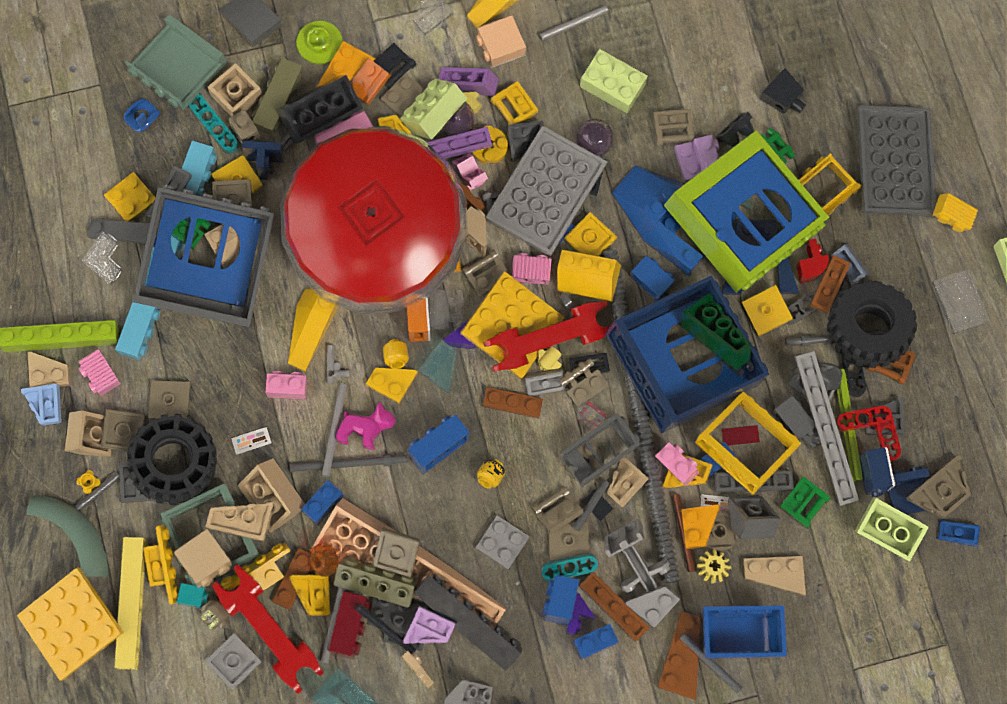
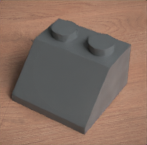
M762 496L728 498L731 528L740 539L774 538L781 518Z

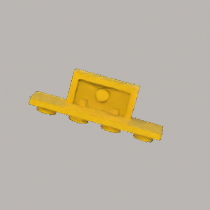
M160 524L156 526L159 544L143 547L150 587L166 584L168 600L171 605L177 602L179 588L175 584L176 569L172 567L171 562L173 552L168 545L169 530L165 528V524Z
M286 542L279 543L272 548V551L258 556L255 562L242 568L253 576L263 590L284 578L275 561L291 550ZM236 573L233 576L224 578L220 585L227 591H230L240 584V579Z

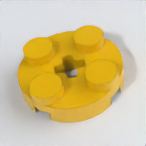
M486 126L489 129L494 148L491 149L489 147L488 149L473 151L472 154L481 163H498L507 153L508 140L501 130L492 126Z

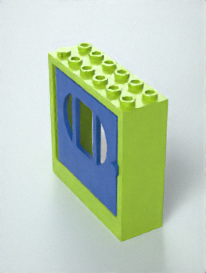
M757 130L680 187L664 204L669 213L736 293L741 289L743 291L747 290L769 270H772L783 259L791 255L793 251L815 236L826 226L824 222L829 218ZM762 190L774 191L785 199L791 212L790 223ZM754 194L760 198L784 227L781 232L769 241L763 238L738 208V206ZM732 213L738 217L760 246L747 244L736 235L731 223Z

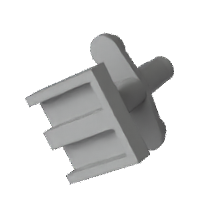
M639 518L605 536V553L607 556L611 557L623 551L636 574L620 584L621 590L626 593L632 591L636 587L635 584L640 581L646 591L655 590L659 586L653 574H665L670 570V563L667 559L649 567L646 565L635 543L643 540V525Z

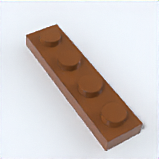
M594 572L579 585L634 642L650 628Z

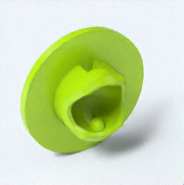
M314 21L308 23L300 30L296 43L298 52L303 59L312 64L322 65L333 60L343 41L340 31L333 24L326 21Z

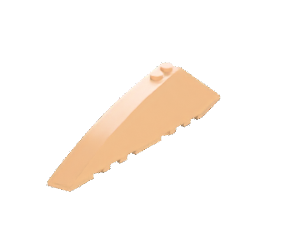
M342 498L335 506L309 553L335 569L338 568V564L343 557H353L363 563H373L381 529L395 530ZM419 546L412 573L414 578L419 579L417 587L430 572L438 573L445 579L444 583L449 587L454 586L460 592L459 595L463 599L472 601L476 606V610L480 613H486L491 618L490 621L497 625L506 608L446 563Z

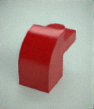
M816 238L808 240L805 245L809 259L799 260L796 264L800 284L818 279L828 266L829 256H821L822 248L820 244H817Z

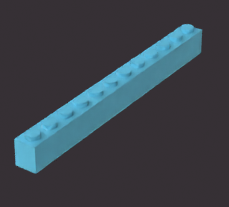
M195 141L191 142L182 170L192 175L185 189L194 191L193 195L201 197L202 193L204 194L205 192L203 187L205 182H208L210 179L211 165H214L217 160L214 147ZM190 218L184 219L188 223H190L191 221ZM171 236L172 250L180 260L178 256L180 250H184L185 244ZM153 247V249H152L151 258H150L149 267H148V272H147L146 281H145V285H144V286L147 285L148 276H149V271H150L151 262H152V258H153V253H154V249H155L154 247ZM132 302L115 349L119 355L140 361L142 356L146 355L148 349L146 344L148 338L151 339L153 336V325L155 320L158 321L161 310L157 307Z

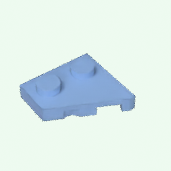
M58 384L21 389L22 394L28 400L30 408L35 412L36 418L41 425L62 423L60 387Z

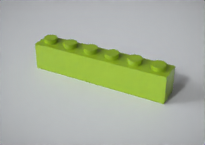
M115 320L0 328V349L3 352L117 345L120 338L119 325Z

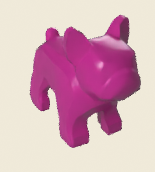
M378 402L376 411L370 416L354 415L345 411L344 419L337 430V441L340 444L348 445V436L355 432L363 437L365 449L374 450V440L381 431L394 427L396 418L391 412L384 409L381 402Z

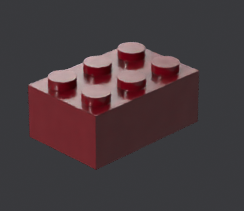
M343 591L328 649L330 654L353 660L355 655L359 656L361 644L358 641L360 636H364L366 624L363 622L364 617L354 610V607L357 603H360L370 611L371 605L367 597Z

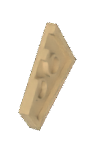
M274 502L210 508L205 528L264 542Z
M803 556L743 559L745 580L806 596Z

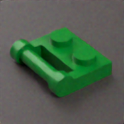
M803 476L779 508L795 519L802 527L808 529L812 519L824 503H828L831 498ZM815 494L818 500L803 517L800 514Z

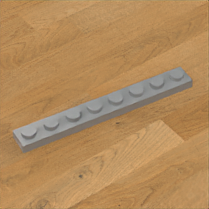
M815 351L795 356L838 503L841 506L858 501L859 498Z

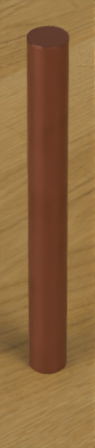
M680 494L673 495L672 498L688 572H694L696 569L692 550L686 549L681 510L683 507Z

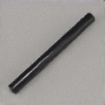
M360 603L355 605L354 610L405 651H408L410 654L415 653V647L410 643H403L404 639L363 605Z

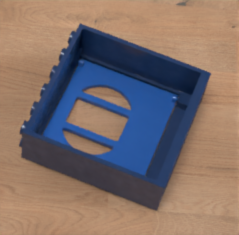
M712 275L615 320L605 333L661 434L739 396L742 392L745 393L757 387L769 375L766 364L761 361L756 347L752 346V344L750 361L753 364L754 370L749 372L741 366L744 375L738 377L718 356L685 372L680 370L670 352L671 349L695 337L688 334L667 344L666 337L669 330L674 325L682 322V311L708 293H711L716 304L719 303L724 314L731 318L735 328H738L750 342L748 333L741 327L738 316L733 313L728 299L723 296L719 283L714 280ZM718 362H722L721 373L714 381L707 384H697L687 380V377Z

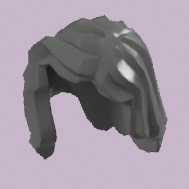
M818 361L826 391L839 389L843 374L842 370L834 364ZM797 366L789 383L793 388L806 396Z

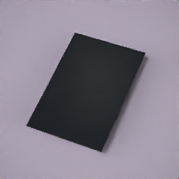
M594 489L584 500H582V502L586 506L592 498V496L594 495L596 489ZM601 497L592 513L601 521L614 508Z

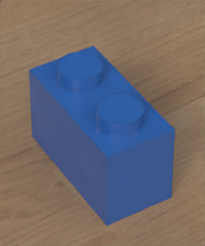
M648 256L630 274V278L656 301L662 298L675 281L671 273L666 270L663 271L659 267V263Z
M327 480L301 510L318 526L344 497L343 493Z
M611 624L573 641L581 660L619 643Z

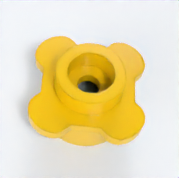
M91 470L86 471L76 481L78 485L82 486L86 494L91 493L94 487L100 485V480L95 478Z

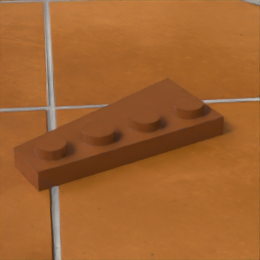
M681 611L657 688L696 700L698 656L679 637L686 633L699 646L700 617Z

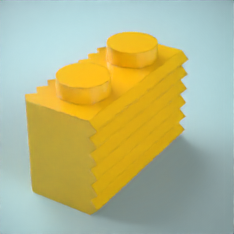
M950 193L939 195L932 215L938 218L939 222L953 226V230L963 232L972 228L978 209Z

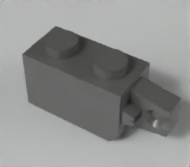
M791 396L774 409L772 414L790 434L797 437L798 441L802 439L813 449L820 443L813 416L810 413H806L802 402L798 398L795 399Z

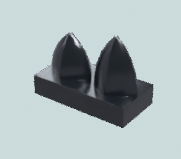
M749 112L740 113L716 136L719 143L725 142L728 146L735 147L740 143L738 131L745 137L751 135L754 132L750 121L753 118Z

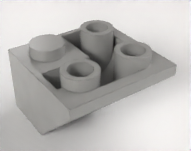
M462 680L445 698L444 704H490L493 687Z

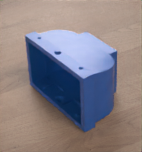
M784 606L703 607L705 658L787 657Z

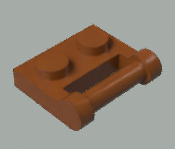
M907 350L897 362L891 363L890 361L889 365L902 370L901 374L886 367H880V365L876 366V368H868V370L871 372L876 371L904 385L916 354Z

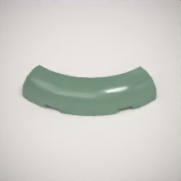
M40 495L32 496L27 507V515L45 518L55 523L69 536L78 553L81 570L86 577H107V555L100 541L101 538L89 519L75 507L59 499Z

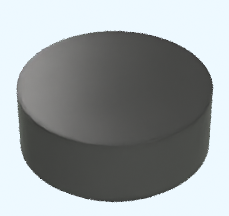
M565 292L559 295L560 301L568 311L575 308Z

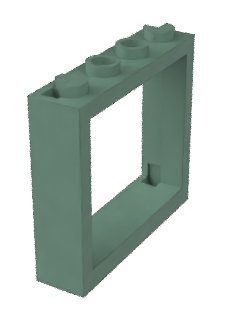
M225 483L160 514L162 517L160 523L165 524V528L169 530L170 537L168 541L172 549L176 548L178 550L183 545L171 519L220 496H223L227 506H236ZM242 537L249 553L232 561L228 571L234 569L233 567L237 564L243 565L260 556L252 539ZM186 571L184 576L188 584L192 583V585L197 586Z

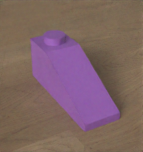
M442 67L439 75L440 80L455 83L461 91L477 92L480 95L489 96L495 95L499 78L490 69Z

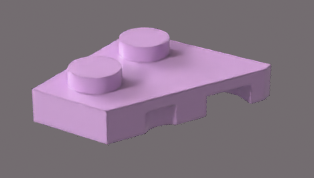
M419 607L403 643H447L456 623L423 607Z

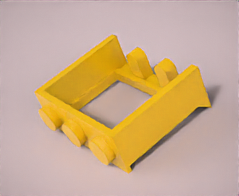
M829 154L826 158L822 156L816 162V166L813 169L811 167L806 169L802 173L803 177L799 179L800 183L805 185L828 165L845 183L847 187L822 208L828 216L834 212L836 207L845 203L853 193L856 194L862 186L832 157V154Z

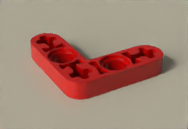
M877 406L846 412L836 418L837 428L842 432L875 426L880 448L887 447L889 451V444L885 445L884 443L894 441L890 446L891 450L896 451L893 457L889 454L890 462L896 461L900 457L901 448L892 412L888 407ZM880 411L884 414L886 413L887 416L884 420L882 417H876L874 419L875 422H873L874 415H878ZM866 414L869 419L868 423H861L858 419L859 415ZM852 415H854V422L848 423L847 427H845L844 424L840 423L843 420V418H845L846 421L852 420ZM883 429L891 431L892 436L890 439L882 436Z

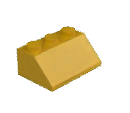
M562 250L557 268L558 291L612 302L621 264L614 259Z

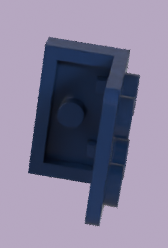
M921 466L910 468V472L904 473L902 470L893 471L895 486L888 491L891 506L906 515L926 511L908 501L906 497L930 476L928 468L922 469Z

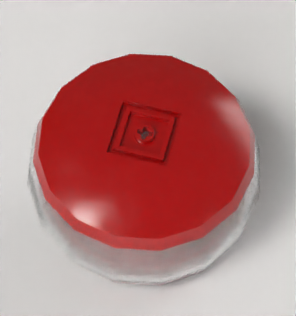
M389 126L350 128L319 142L293 169L280 204L281 242L297 277L325 302L359 314L398 312L430 297L456 269L468 236L467 199L451 164L422 138Z

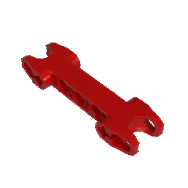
M607 301L587 303L572 308V319L522 336L519 335L518 329L515 327L500 332L484 341V347L497 345L504 352L503 360L491 367L492 371L511 370L529 364L527 354L579 336L582 345L602 339L606 336L605 333L610 326H600L596 321V314L600 309L608 306Z
M237 564L233 567L240 579V584L236 590L227 591L217 581L212 584V587L219 597L221 604L232 617L238 612L244 615L279 659L272 665L274 671L283 682L299 694L303 690L296 679V672L300 668L310 667L319 676L324 671L319 665L314 652L305 641L300 642L297 646L293 644L257 597L264 592L263 588L253 576Z

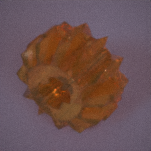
M322 542L310 549V554L307 555L310 559L308 563L311 564V571H315L316 576L327 577L337 571L338 558L340 556L337 555V549H334L332 544Z

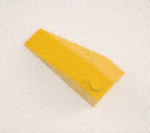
M477 0L467 14V17L478 29L489 23L518 0Z
M304 290L296 307L288 359L289 365L306 372L340 306L338 299L321 291Z

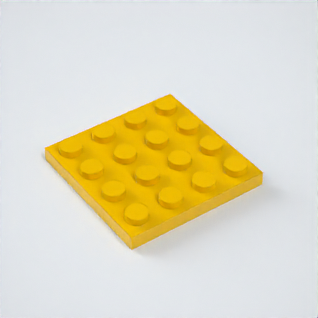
M504 271L460 334L500 363L504 358V352L501 347L497 345L484 347V341L500 332L517 327L519 335L522 336L560 323L564 316ZM538 351L526 355L529 364L509 371L522 379L537 358Z
M80 567L75 568L17 615L60 681L66 679L124 633Z

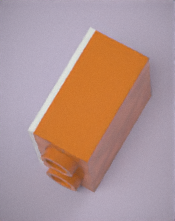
M413 292L410 295H406L409 342L430 341L427 294Z

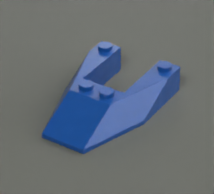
M635 165L612 192V195L643 241L689 276L700 263L703 255L675 234L681 226L664 206L673 193L685 183ZM732 213L731 223H733L736 219V215L734 213Z

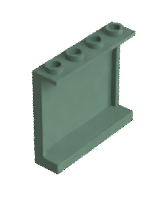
M169 14L164 19L167 26L132 63L126 60L125 64L131 76L134 78L139 77L146 87L149 88L151 86L155 89L154 91L161 98L166 97L174 108L179 107L184 111L228 62L221 51Z

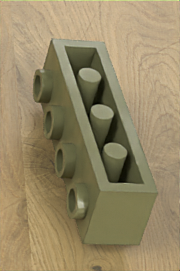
M282 58L280 63L275 65V74L272 79L268 80L266 85L267 91L265 95L260 97L258 103L260 106L257 111L253 112L251 117L258 131L273 137L282 121L276 109L291 102L304 74L303 65Z
M343 557L338 564L334 585L409 608L414 601V592L419 579L373 566V563H363L353 557Z

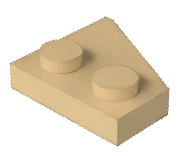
M28 352L30 387L58 384L59 387L70 386L68 365L33 352Z
M624 457L620 460L617 471H614L613 482L610 484L607 494L623 508L649 478Z
M407 651L402 656L403 661L429 688L434 682L420 664L422 662L414 652L410 654Z

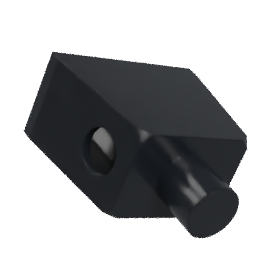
M786 68L765 88L759 98L783 114H786L791 107L800 114L807 106L800 100L804 89Z

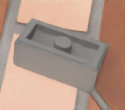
M559 368L525 374L524 379L528 396L566 390V386L563 387L559 382L564 377L563 370Z

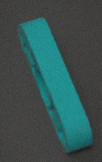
M585 553L546 562L543 564L541 572L543 578L547 581H550V579L554 580L555 575L569 578L594 572L598 567V561L594 554ZM586 559H590V561L592 562L591 567H588L587 564H584L586 563ZM579 560H580V564H583V565H581V568H582V569H579L578 562H577V561H579ZM568 562L575 565V569L571 572H567L564 569V565ZM558 565L561 566L562 574H559V570H557ZM549 567H551L552 570H556V571H553V575H549V573H545V572L548 571V568H549Z

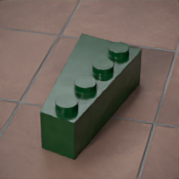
M708 293L682 311V328L735 370L750 360V342L738 328H735L731 318L724 314L722 307L719 303L716 304L711 293Z

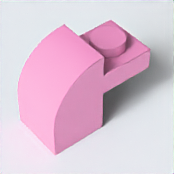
M469 153L452 161L461 181L470 190L481 186L488 179L486 173L479 169L474 157Z

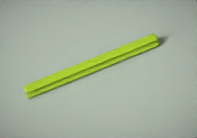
M841 369L843 372L842 380L840 381L839 389H837L840 414L852 411L844 369ZM843 418L842 424H844L845 427H847L848 423L854 422L853 419L846 421L845 418ZM855 430L844 432L850 472L854 482L861 481L863 476Z

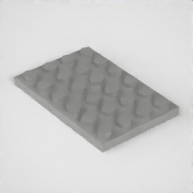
M542 126L485 218L488 222L551 257L606 167L607 161Z

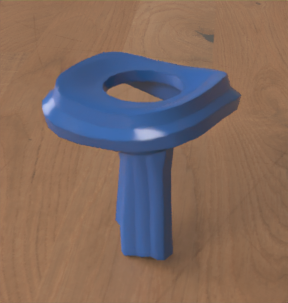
M143 98L127 109L124 114V121L135 131L142 132L160 115V112L152 103ZM141 109L146 110L149 113V117L147 120L146 115L143 112L136 119L134 115L138 110Z

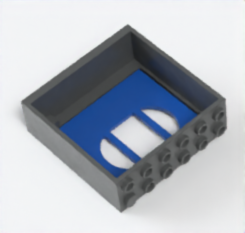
M163 185L162 188L158 187L133 302L250 327L274 213H271V209L265 207L253 209L251 204L248 203L232 204L233 200L221 198L220 201L214 200L213 196L202 193L201 197L193 195L194 191L186 189L178 192L174 191L175 187ZM163 198H168V199H165V203H164V207H163V212H162V217H161V221H160V226H159V230H158V235H157V237H155V235H156V230H157V226H158V221H159V217H160V212H161V208H162ZM190 217L191 221L183 258L179 260L172 250L171 235L179 222ZM198 218L223 224L214 268L188 263ZM262 220H264L263 228H262V232H261V237H260V241H259V246H258V251H257V255H256V260H255V264H254L253 274H252V278H251V283H250V287H249L248 297H247V301H246V306H245V308H244V302H245V297H246L247 288H248V284H249V279H250V274H251V270H252V265H253V261H254V256H255V251H256V247H257V242H258V238H259L260 228H261ZM229 227H232L240 240V252L232 265L221 269ZM153 247H154L155 249H154V253H153V258H152V262H151V267H150V271H149V276H148L147 285L144 286V285H145V281H146L147 272H148V267H149V262H150V258H151L152 249H153Z

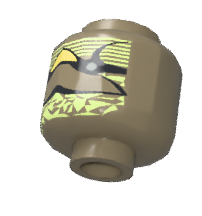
M212 599L200 609L202 611L200 618L210 629L217 627L222 629L229 623L227 618L230 614L223 607L220 600L214 601Z

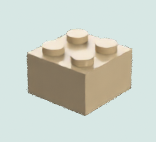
M236 63L208 86L210 96L231 117L242 110L247 111L262 96L261 88Z

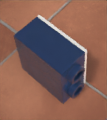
M887 447L866 450L859 456L865 495L880 497L895 486Z

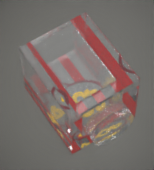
M588 401L586 405L582 403L576 411L578 413L576 420L591 431L601 425L607 417V414L591 401Z

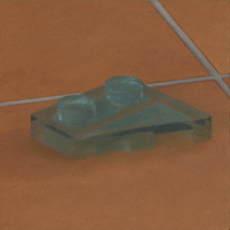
M441 340L418 371L448 393L450 391L457 351Z

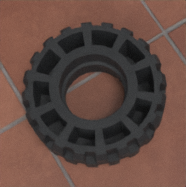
M862 281L859 285L858 283L850 285L849 289H844L839 297L835 299L828 316L827 331L830 333L829 339L831 343L835 344V350L839 354L842 353L846 360H851L858 366L866 365L868 368H876L878 365L885 367L889 365L890 361L891 363L897 362L907 352L917 330V322L915 321L917 315L915 310H912L913 305L910 300H907L905 294L900 290L894 289V286L885 285L879 281H875V283ZM863 313L875 314L885 321L889 332L883 335L868 334L857 325L855 317Z
M163 414L159 419L151 418L148 420V424L145 426L141 425L137 429L138 432L132 436L127 450V465L131 480H133L138 491L141 490L144 493L145 497L148 499L153 498L160 504L169 502L170 505H177L176 502L183 501L184 503L194 496L201 495L202 490L208 488L216 471L217 451L211 434L206 432L205 427L201 423H195V419L189 416L187 419L182 418V414H175L171 417H168V414ZM173 443L184 446L191 455L190 465L184 472L177 475H166L156 469L153 457L160 447Z

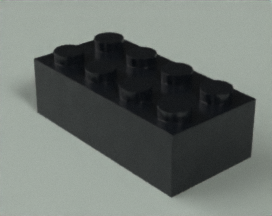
M340 75L276 109L292 142L300 143L358 112L363 107L347 75Z

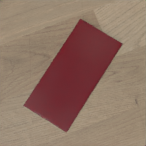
M758 425L722 429L723 442L728 446L760 442Z

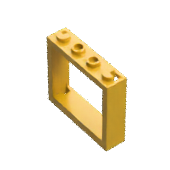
M744 392L695 441L703 451L752 495L760 489L801 444L795 435L790 434L779 421H776L769 415L766 409L761 408L751 396ZM738 405L788 448L760 479L710 435Z

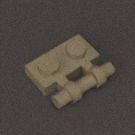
M591 359L585 362L582 361L578 364L579 367L572 372L568 371L564 374L565 377L559 380L563 387L570 383L572 387L566 392L577 407L609 385L598 369L592 373L590 372L589 368L594 365ZM584 373L586 377L577 383L575 378Z

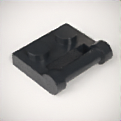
M395 43L391 44L373 61L388 73L393 71L402 61L405 62L384 84L388 89L410 69H414L417 66L416 62Z

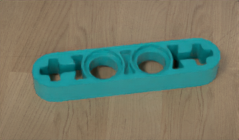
M198 94L194 100L199 101L202 109L199 110V107L196 104L193 105L192 101L188 105L190 110L225 153H234L238 149V142L235 136L204 97ZM206 112L212 114V118L208 121L202 119L203 114ZM221 126L223 132L215 134L213 133L214 128ZM225 136L230 143L232 142V147L226 145L223 139Z

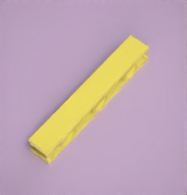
M123 538L118 625L124 633L116 640L115 668L138 670L145 573L143 547H146L147 540H144V538Z

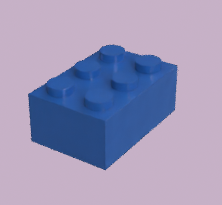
M456 414L452 417L448 415L441 421L440 426L436 429L435 427L430 428L425 433L426 436L421 440L418 438L409 445V457L420 472L425 474L468 442L470 432Z
M555 575L554 580L550 579L546 596H549V599H546L542 615L545 616L544 621L568 626L572 618L579 580Z

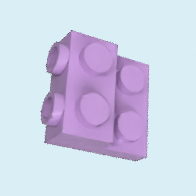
M712 135L696 138L693 142L677 145L674 148L684 183L690 181L722 157H718L717 139L713 140Z

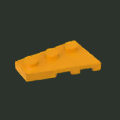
M343 41L317 87L340 75H347L351 82L368 58L372 61L376 58Z

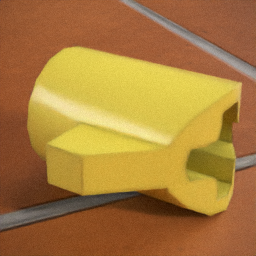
M465 92L463 94L467 97V100L459 108V111L462 115H465L467 111L471 115H475L482 106L477 100L480 94L477 92Z
M550 346L546 351L541 349L537 352L538 366L541 370L548 371L561 367L562 364L558 360L562 354L556 348Z

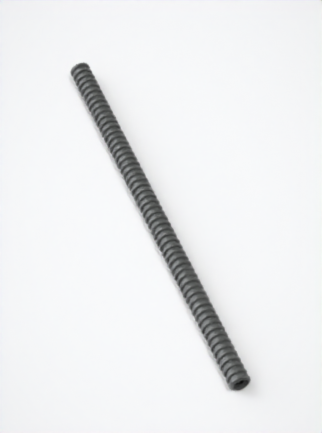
M610 249L601 253L603 258L619 260L617 250ZM620 272L611 304L613 308L612 313H614L613 319L615 320L630 314L627 312L629 310L626 306L628 302L625 301L627 297L624 295V284H622L623 279ZM625 370L624 376H626L627 393L630 394L628 399L631 400L629 404L632 405L630 410L633 411L631 415L634 417L632 420L635 422V433L638 435L639 443L641 444L638 451L641 452L639 457L642 458L640 463H643L641 468L644 471L642 473L649 478L645 483V487H647L646 493L649 494L647 498L650 499L648 504L651 505L649 510L652 511L650 515L653 517L654 534L657 536L655 540L658 542L656 546L659 547L657 549V552L660 553L658 557L661 561L667 559L670 563V570L662 574L665 578L663 582L674 583L678 582L681 578L678 577L677 559L674 557L676 553L673 552L675 547L672 546L674 542L671 540L673 536L670 534V522L667 521L669 517L666 516L668 511L665 510L667 505L664 504L666 500L663 498L661 475L658 474L660 469H657L659 464L656 463L658 459L655 455L657 453L654 451L655 445H653L652 428L649 427L651 422H648L650 417L647 414L649 412L646 410V405Z

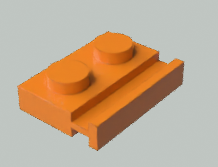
M368 58L352 80L351 85L356 95L369 105L391 75Z

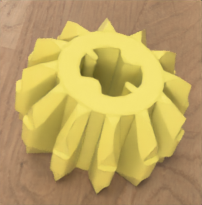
M713 550L711 556L706 551L704 553L705 557L700 556L699 558L702 563L697 564V568L703 569L698 573L699 576L705 574V582L710 577L712 584L716 582V578L719 582H722L723 577H728L729 575L725 570L731 569V566L725 565L729 558L723 560V552L717 556V551ZM713 562L715 566H718L715 571H713L712 567H709Z

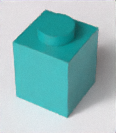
M181 583L177 603L201 609L204 604L208 603L209 593H206L207 589L205 587L198 588L195 585Z

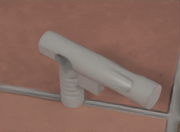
M327 345V384H334V378L350 377V370H340V363H334V345ZM330 372L335 373L333 376H329Z

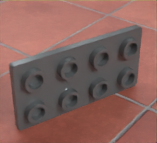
M378 598L374 599L370 611L403 639H405L419 607L439 615L428 605L413 601L408 608ZM367 620V625L376 627ZM385 634L384 642L398 645ZM410 643L417 651L422 652L424 643Z

